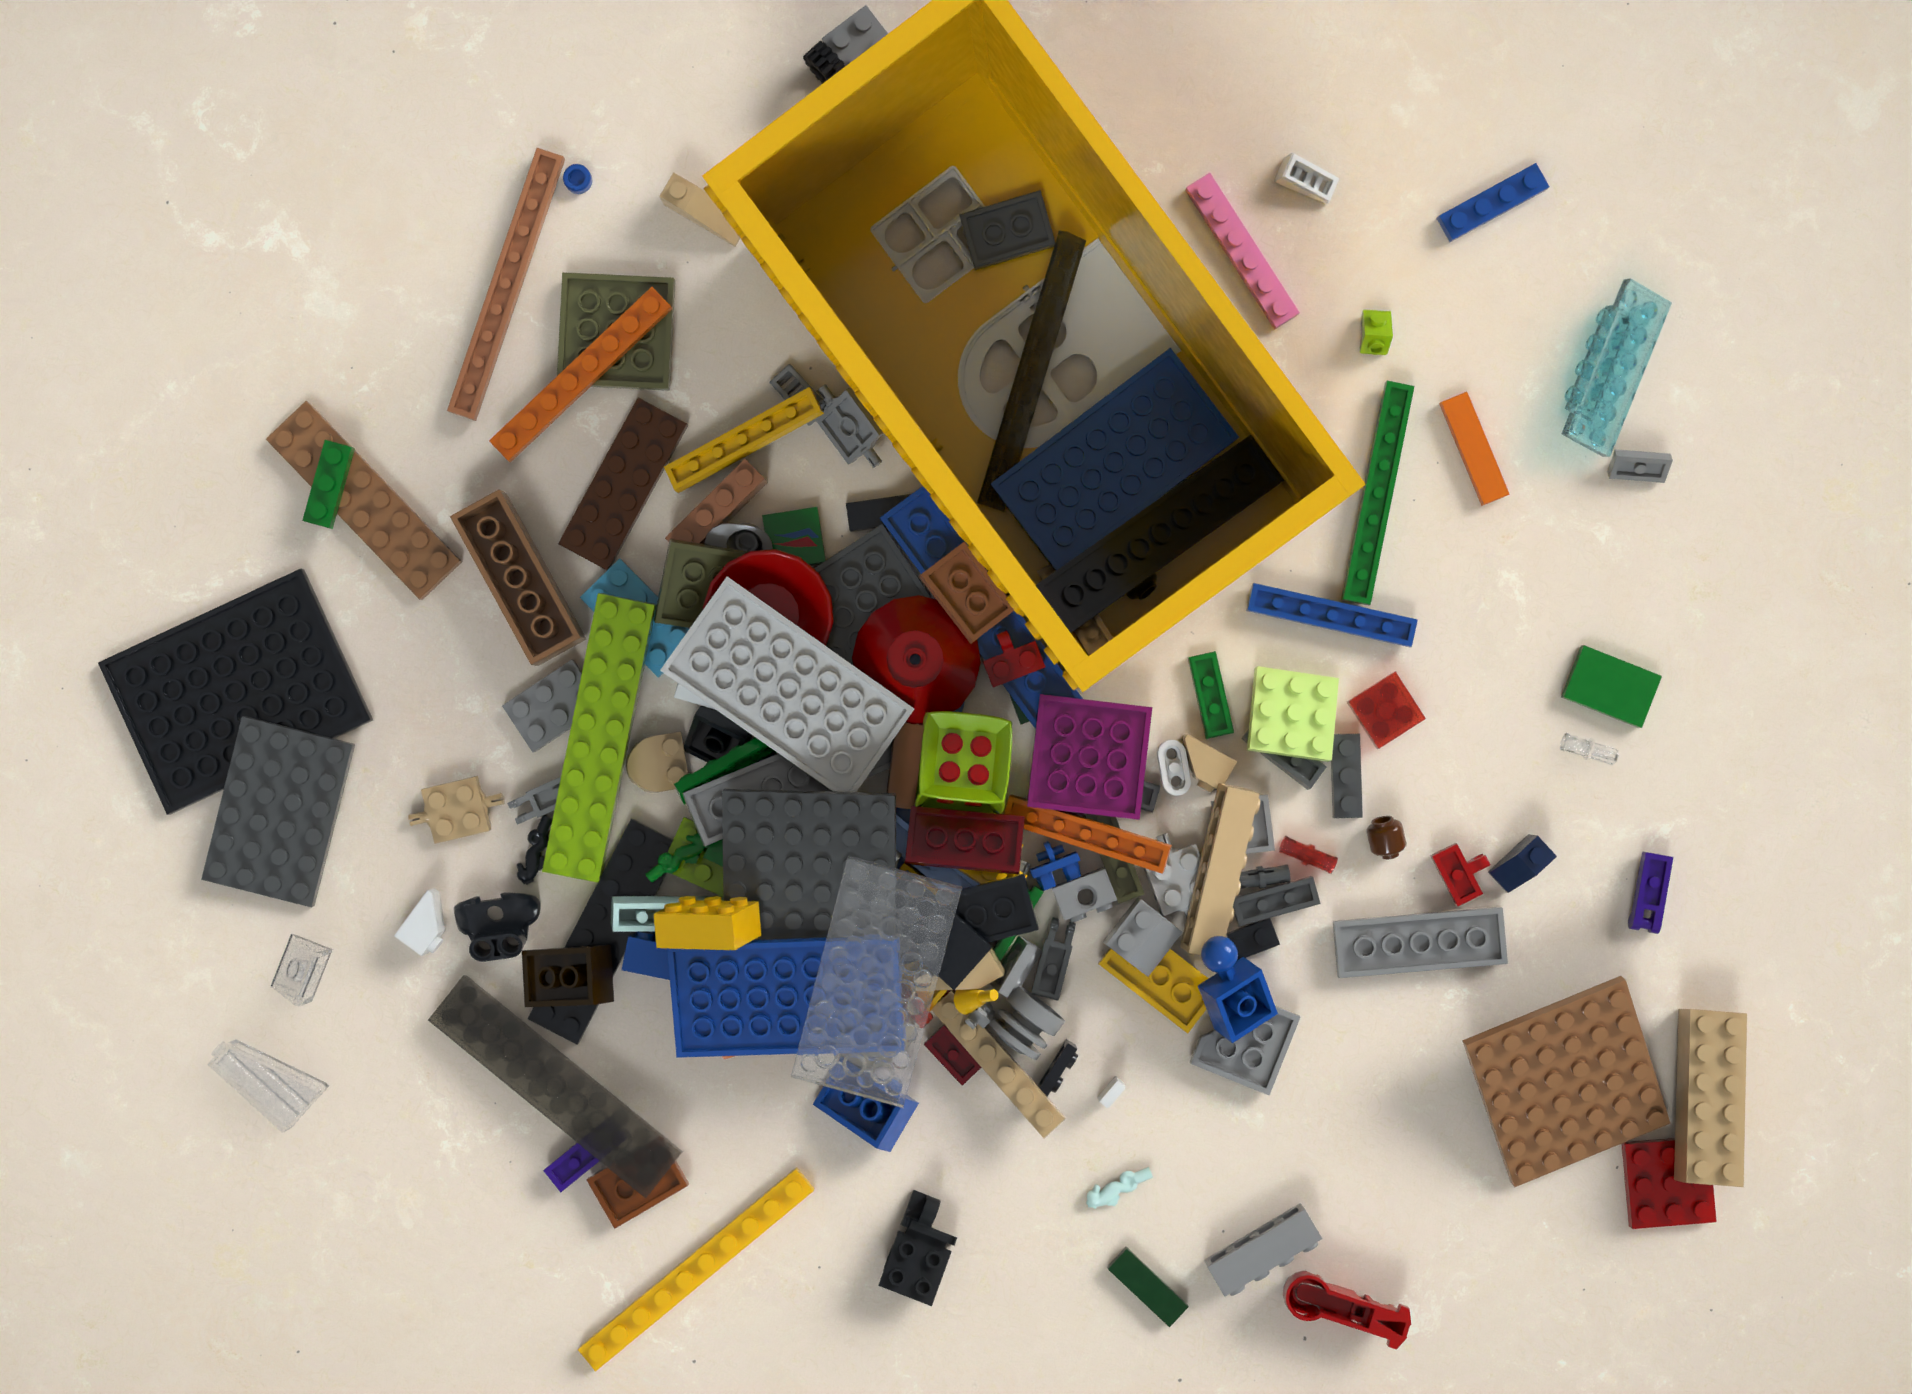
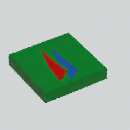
M818 507L762 515L764 531L770 537L773 549L801 557L809 565L821 564L826 561Z

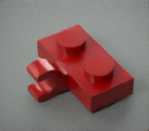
M1007 630L996 634L1003 653L983 661L993 688L1045 668L1036 641L1014 648Z
M1457 843L1430 855L1456 906H1460L1483 894L1473 874L1491 865L1486 855L1480 854L1467 862Z

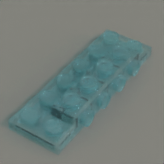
M1631 278L1623 279L1614 304L1606 306L1597 314L1596 322L1598 327L1595 334H1592L1586 341L1585 347L1588 349L1586 357L1576 366L1575 374L1578 376L1575 384L1566 391L1565 400L1567 404L1565 409L1570 411L1561 433L1563 436L1602 457L1611 456L1672 302Z

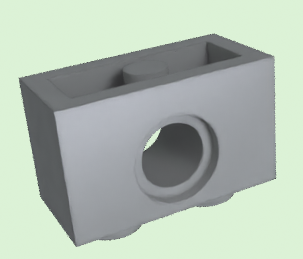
M1104 867L1081 875V877L1057 884V886L1052 888L1063 919H1070L1071 923L1086 918V912L1096 909L1097 913L1113 907L1112 902L1117 901ZM1082 889H1090L1093 893L1092 900L1087 904H1082L1077 899V895Z

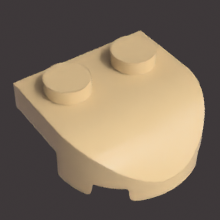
M681 732L651 736L638 741L634 745L626 759V771L632 783H635L645 792L650 793L676 789L674 783L688 774Z

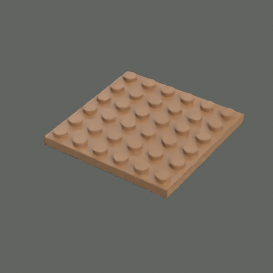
M1622 976L1462 1040L1510 1182L1514 1187L1671 1124L1628 985Z

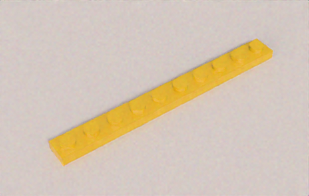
M796 1167L578 1348V1351L596 1372L814 1191L813 1186Z

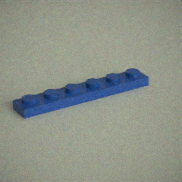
M1253 583L1251 586L1246 609L1248 612L1405 647H1412L1418 619Z

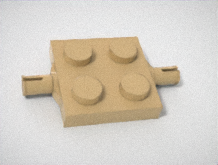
M478 776L421 789L424 811L409 814L408 820L416 819L409 822L410 826L427 822L431 828L434 844L490 831L489 807L504 805L505 800L501 799L504 797L502 793L486 797L481 789Z

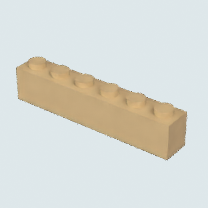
M1218 783L1180 947L1188 953L1201 955L1202 947L1208 939L1214 936L1227 937L1228 925L1232 923L1234 918V900L1241 888L1239 881L1241 870L1245 868L1247 863V845L1252 840L1254 833L1252 826L1254 815L1258 813L1260 808V793L1253 790Z

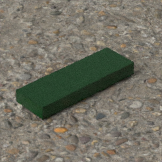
M1125 1247L1107 1266V1269L1168 1327H1171L1189 1307L1179 1295L1128 1247Z

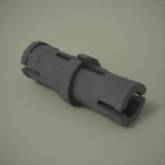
M1288 864L1271 868L1258 866L1254 870L1241 871L1239 878L1241 883L1240 889L1257 886L1261 889L1266 888V885L1288 883L1291 880Z

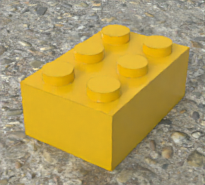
M684 896L678 898L679 902L666 904L664 909L654 913L657 948L736 950L761 936L759 901H747V897L731 898L730 901H722L721 897L718 896L707 897L704 900H696L695 896Z

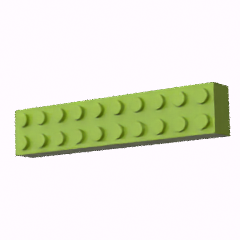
M598 593L542 872L597 883L601 880L657 604L605 593Z

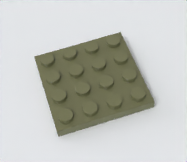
M562 272L557 376L646 291L653 287L673 309L591 387L670 391L675 279L671 277Z

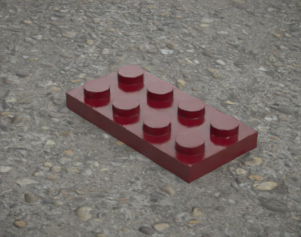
M911 806L905 864L1019 874L1025 816Z

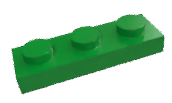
M324 440L302 521L333 529L355 448Z

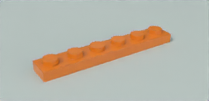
M1012 794L1009 795L1004 815L1025 816V830L1162 874L1165 871L1172 847L1170 844L1066 811L1027 807V799Z

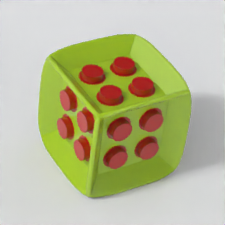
M951 711L927 712L923 719L924 731L915 806L1002 814L1005 809L1004 800L1007 794L1010 775L1012 721L996 716Z

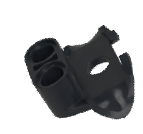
M504 892L500 894L501 898L481 901L480 896H476L455 905L454 915L458 930L468 935L471 940L469 946L471 957L479 962H486L518 956L528 939L529 925L533 924L540 914V901L536 896ZM490 907H500L503 911V917L500 920L491 919L488 916V909ZM506 938H515L519 945H510ZM478 942H487L491 949L481 948Z

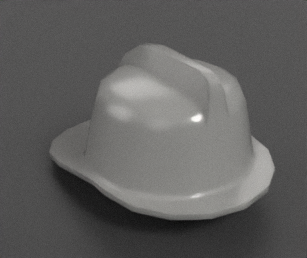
M751 523L720 524L713 527L707 533L705 545L748 552L773 549L772 541L768 534Z

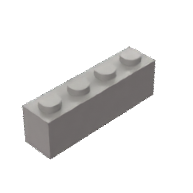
M1300 1203L1204 1261L1223 1295L1227 1296L1230 1294L1233 1296L1243 1291L1245 1285L1252 1280L1260 1281L1267 1277L1270 1273L1269 1270L1278 1265L1283 1267L1293 1261V1256L1301 1251L1309 1252L1317 1247L1318 1241L1322 1240V1237Z

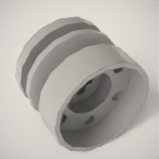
M1019 985L1007 999L1015 1011L1012 1014L1003 1009L998 1011V1014L1006 1023L1004 1024L1000 1020L993 1018L989 1024L997 1032L999 1038L1020 1054L1037 1060L1041 1054L1032 1044L1035 1043L1045 1049L1047 1044L1040 1036V1033L1043 1031L1055 1036L1065 1023V1020L1046 1003Z

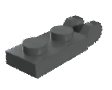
M1053 917L1047 939L1045 938L1031 994L1058 1001L1073 947L1071 943L1076 923L1069 922V925H1067L1064 943L1054 941L1059 927V919Z

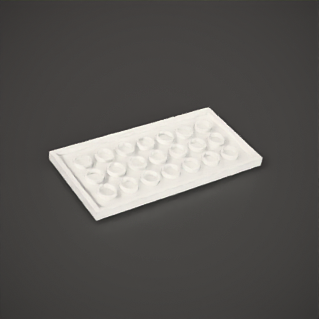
M726 577L660 670L833 792H857L914 710L913 707L729 577Z

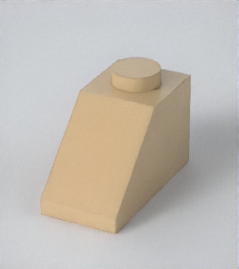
M1184 734L1182 742L1186 749L1192 776L1199 780L1197 786L1212 793L1213 789L1217 790L1218 783H1226L1237 761L1192 736Z

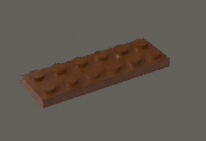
M638 397L558 544L608 570L613 565L661 477L664 466L668 464L685 433L688 424Z

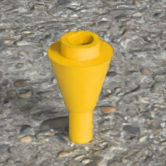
M980 989L956 990L954 1005L958 1012L968 1015L986 1002L996 1001L999 995L995 989L987 991Z

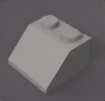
M1137 897L1103 942L1148 977L1183 932Z

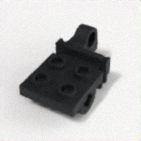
M913 1190L900 1224L907 1227L905 1233L898 1230L878 1284L880 1287L929 1306L933 1305L952 1252L945 1249L946 1243L955 1246L957 1237L931 1228L941 1203L939 1199Z

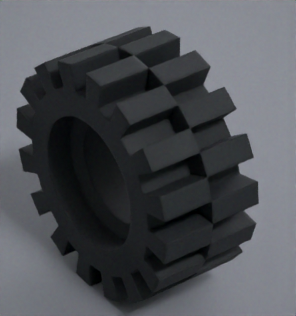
M819 41L803 56L806 65L810 67V71L816 75L815 77L822 84L845 67V63L838 58V55L822 41Z

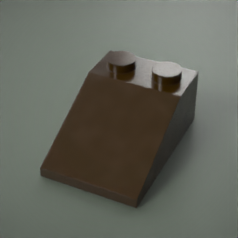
M611 945L522 951L525 1007L597 1005L614 1002Z

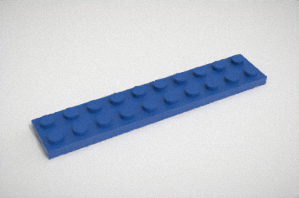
M923 486L880 517L920 574L965 542L949 523L950 520L938 508L930 497L931 494ZM1013 611L977 639L979 653L984 660L1002 654L1003 651L996 634L1006 630L1014 648L1036 641L1045 668L1002 684L1036 729L1040 694L1083 698L1076 689L1072 690L1062 676L1063 671L1058 664L1054 665L1043 649L1045 647L1042 642L1035 639L1027 629L1025 619Z

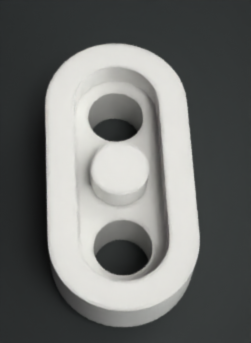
M1167 740L1159 746L1157 751L1162 786L1171 795H1183L1189 790L1191 785L1186 749L1179 741ZM1170 748L1176 751L1174 759H1168L1166 756V752ZM1174 776H1178L1181 780L1180 785L1177 787L1171 784V779Z

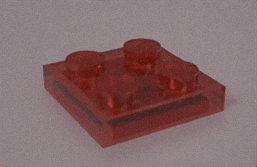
M1396 671L1347 701V704L1376 749H1380L1426 719Z

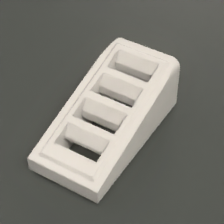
M1291 153L1284 157L1274 181L1286 188L1328 204L1339 178L1302 157ZM1294 167V168H1295V169H1294V172H1293L1292 176H1290V172H1291L1292 168ZM1304 171V172H1306V173H1305V175H1304V177H1303V180H1302V182H1301V181L1298 180V179H1299V177H1300V175H1301V172ZM1312 176H1315L1316 179L1313 183V186L1311 187L1309 186V183L1311 181ZM1322 180L1327 181L1323 191H1318Z

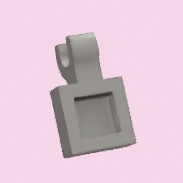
M986 1002L968 1014L969 1016L965 1022L972 1029L977 1024L984 1028L991 1022L995 1014L992 1004Z

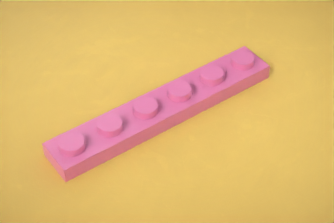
M1211 173L1186 187L1185 191L1274 330L1296 317L1300 312Z

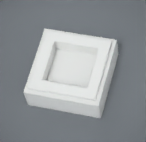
M1115 1076L1098 1096L1099 1102L1106 1108H1109L1125 1090L1124 1083Z

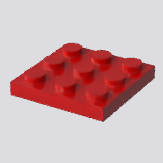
M1675 1138L1631 1141L1621 1144L1630 1228L1641 1229L1717 1222L1713 1185L1685 1183L1674 1180Z

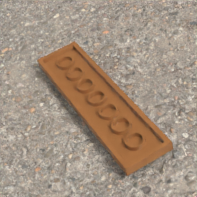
M305 401L266 438L272 447L311 487L324 440L352 447L308 401ZM355 450L337 514L419 600H423L462 561Z

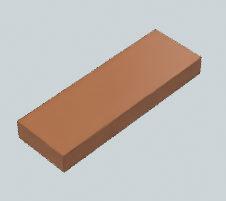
M904 723L892 741L887 793H896V808L911 809V806H915L923 725Z

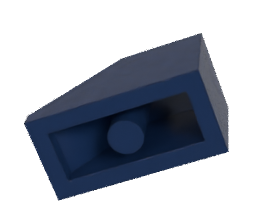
M1528 834L1488 873L1509 893L1537 876L1557 856L1539 836Z

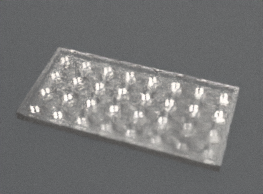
M848 856L791 1077L901 1108L904 1107L962 886Z

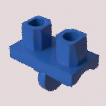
M1049 841L1043 843L1045 851L1037 853L1036 857L1038 862L1048 858L1050 861L1029 869L1032 878H1036L1041 889L1045 891L1057 886L1052 871L1062 868L1067 882L1081 877L1078 861L1081 860L1076 851L1056 859V855L1065 852L1062 844L1051 848Z

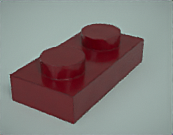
M944 1024L924 1042V1046L962 1086L982 1068Z

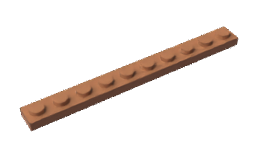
M536 148L447 409L450 413L474 421L477 420L565 162V158L561 155Z

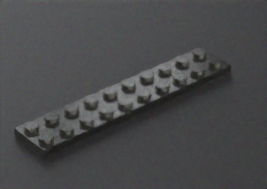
M467 975L462 976L428 1019L435 1027L643 1197L647 1198L683 1153L675 1144Z

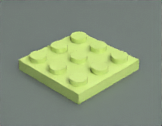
M1257 666L1254 669L1247 750L1325 762L1332 761L1339 678Z

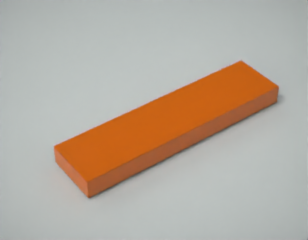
M1468 392L1440 402L1439 405L1481 506L1510 495Z

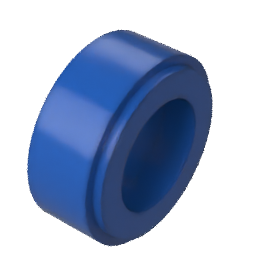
M573 164L565 170L563 182L570 192L583 194L592 185V175L585 166Z

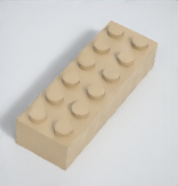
M1678 1009L1674 1180L1744 1187L1747 1013Z

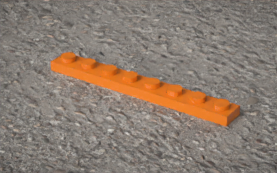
M651 287L498 431L489 442L511 463L673 308Z

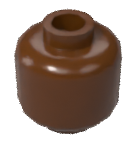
M1381 816L1371 821L1372 824L1366 830L1371 852L1377 856H1382L1386 860L1398 857L1399 852L1404 850L1407 845L1402 823L1392 816Z

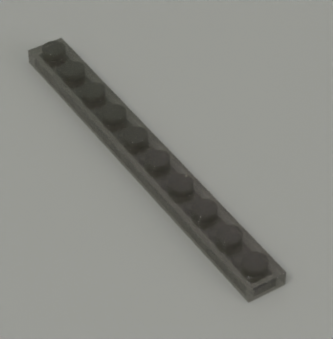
M1067 231L1058 232L977 501L978 504L1005 512L1006 506L990 484L1020 462L1086 240Z

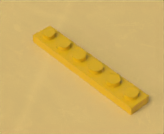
M808 387L664 466V469L674 491L680 493L823 415L824 412L813 390Z

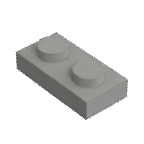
M1615 449L1607 473L1609 479L1665 483L1673 459L1671 454Z

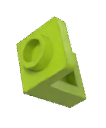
M1363 310L1361 316L1362 341L1360 353L1387 355L1393 338L1391 311Z

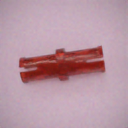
M1286 835L1279 848V853H1284L1300 860L1302 865L1307 866L1310 864L1329 874H1332L1338 860L1336 856L1334 857L1315 849L1313 844L1305 845Z

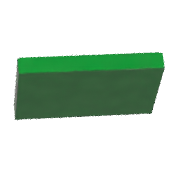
M1581 645L1561 698L1637 728H1642L1662 676L1588 646Z

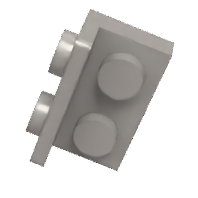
M1018 936L1002 963L1005 969L1004 975L991 982L990 985L998 993L1008 998L1019 985H1023L1039 958L1042 949Z

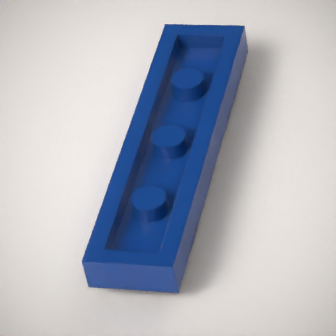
M1537 163L1439 215L1436 219L1449 242H1452L1546 191L1550 186Z

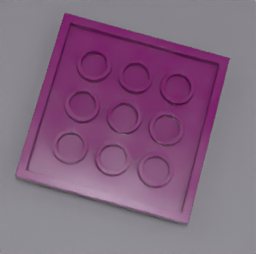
M1040 694L1027 807L1140 820L1153 707Z

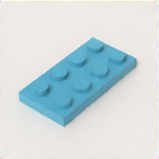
M620 558L580 597L593 612L598 593L657 604L658 596ZM653 621L645 665L657 677L663 674L660 671L689 628L655 623Z

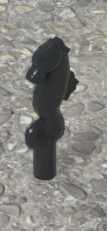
M543 815L537 829L530 831L527 840L532 844V847L526 852V868H524L522 863L517 864V877L523 884L528 885L534 882L533 878L543 868L544 858L540 856V852L546 849L549 837L547 833L553 820L549 816Z

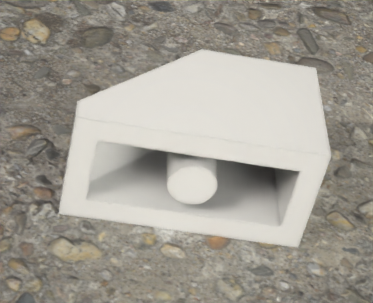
M434 888L426 891L394 935L421 956L429 952L434 953L443 942V939L440 937L445 931L440 893L437 889Z

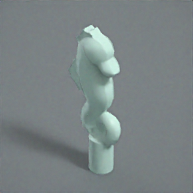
M1147 1167L1135 1173L1125 1171L1120 1175V1182H1110L1101 1191L1100 1186L1095 1184L1093 1189L1087 1193L1086 1204L1088 1207L1095 1209L1104 1205L1115 1206L1120 1198L1118 1195L1120 1192H1132L1139 1183L1153 1178L1150 1168Z

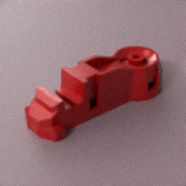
M1307 1271L1296 1272L1287 1279L1283 1288L1284 1302L1296 1318L1303 1321H1315L1319 1318H1324L1385 1338L1387 1339V1346L1396 1350L1407 1339L1410 1325H1412L1408 1306L1400 1303L1397 1308L1391 1304L1383 1305L1374 1301L1366 1294L1364 1298H1361L1353 1290L1325 1283L1318 1274L1315 1275Z

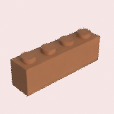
M744 459L665 539L668 542L670 539L705 544L707 533L713 527L728 523L768 482Z

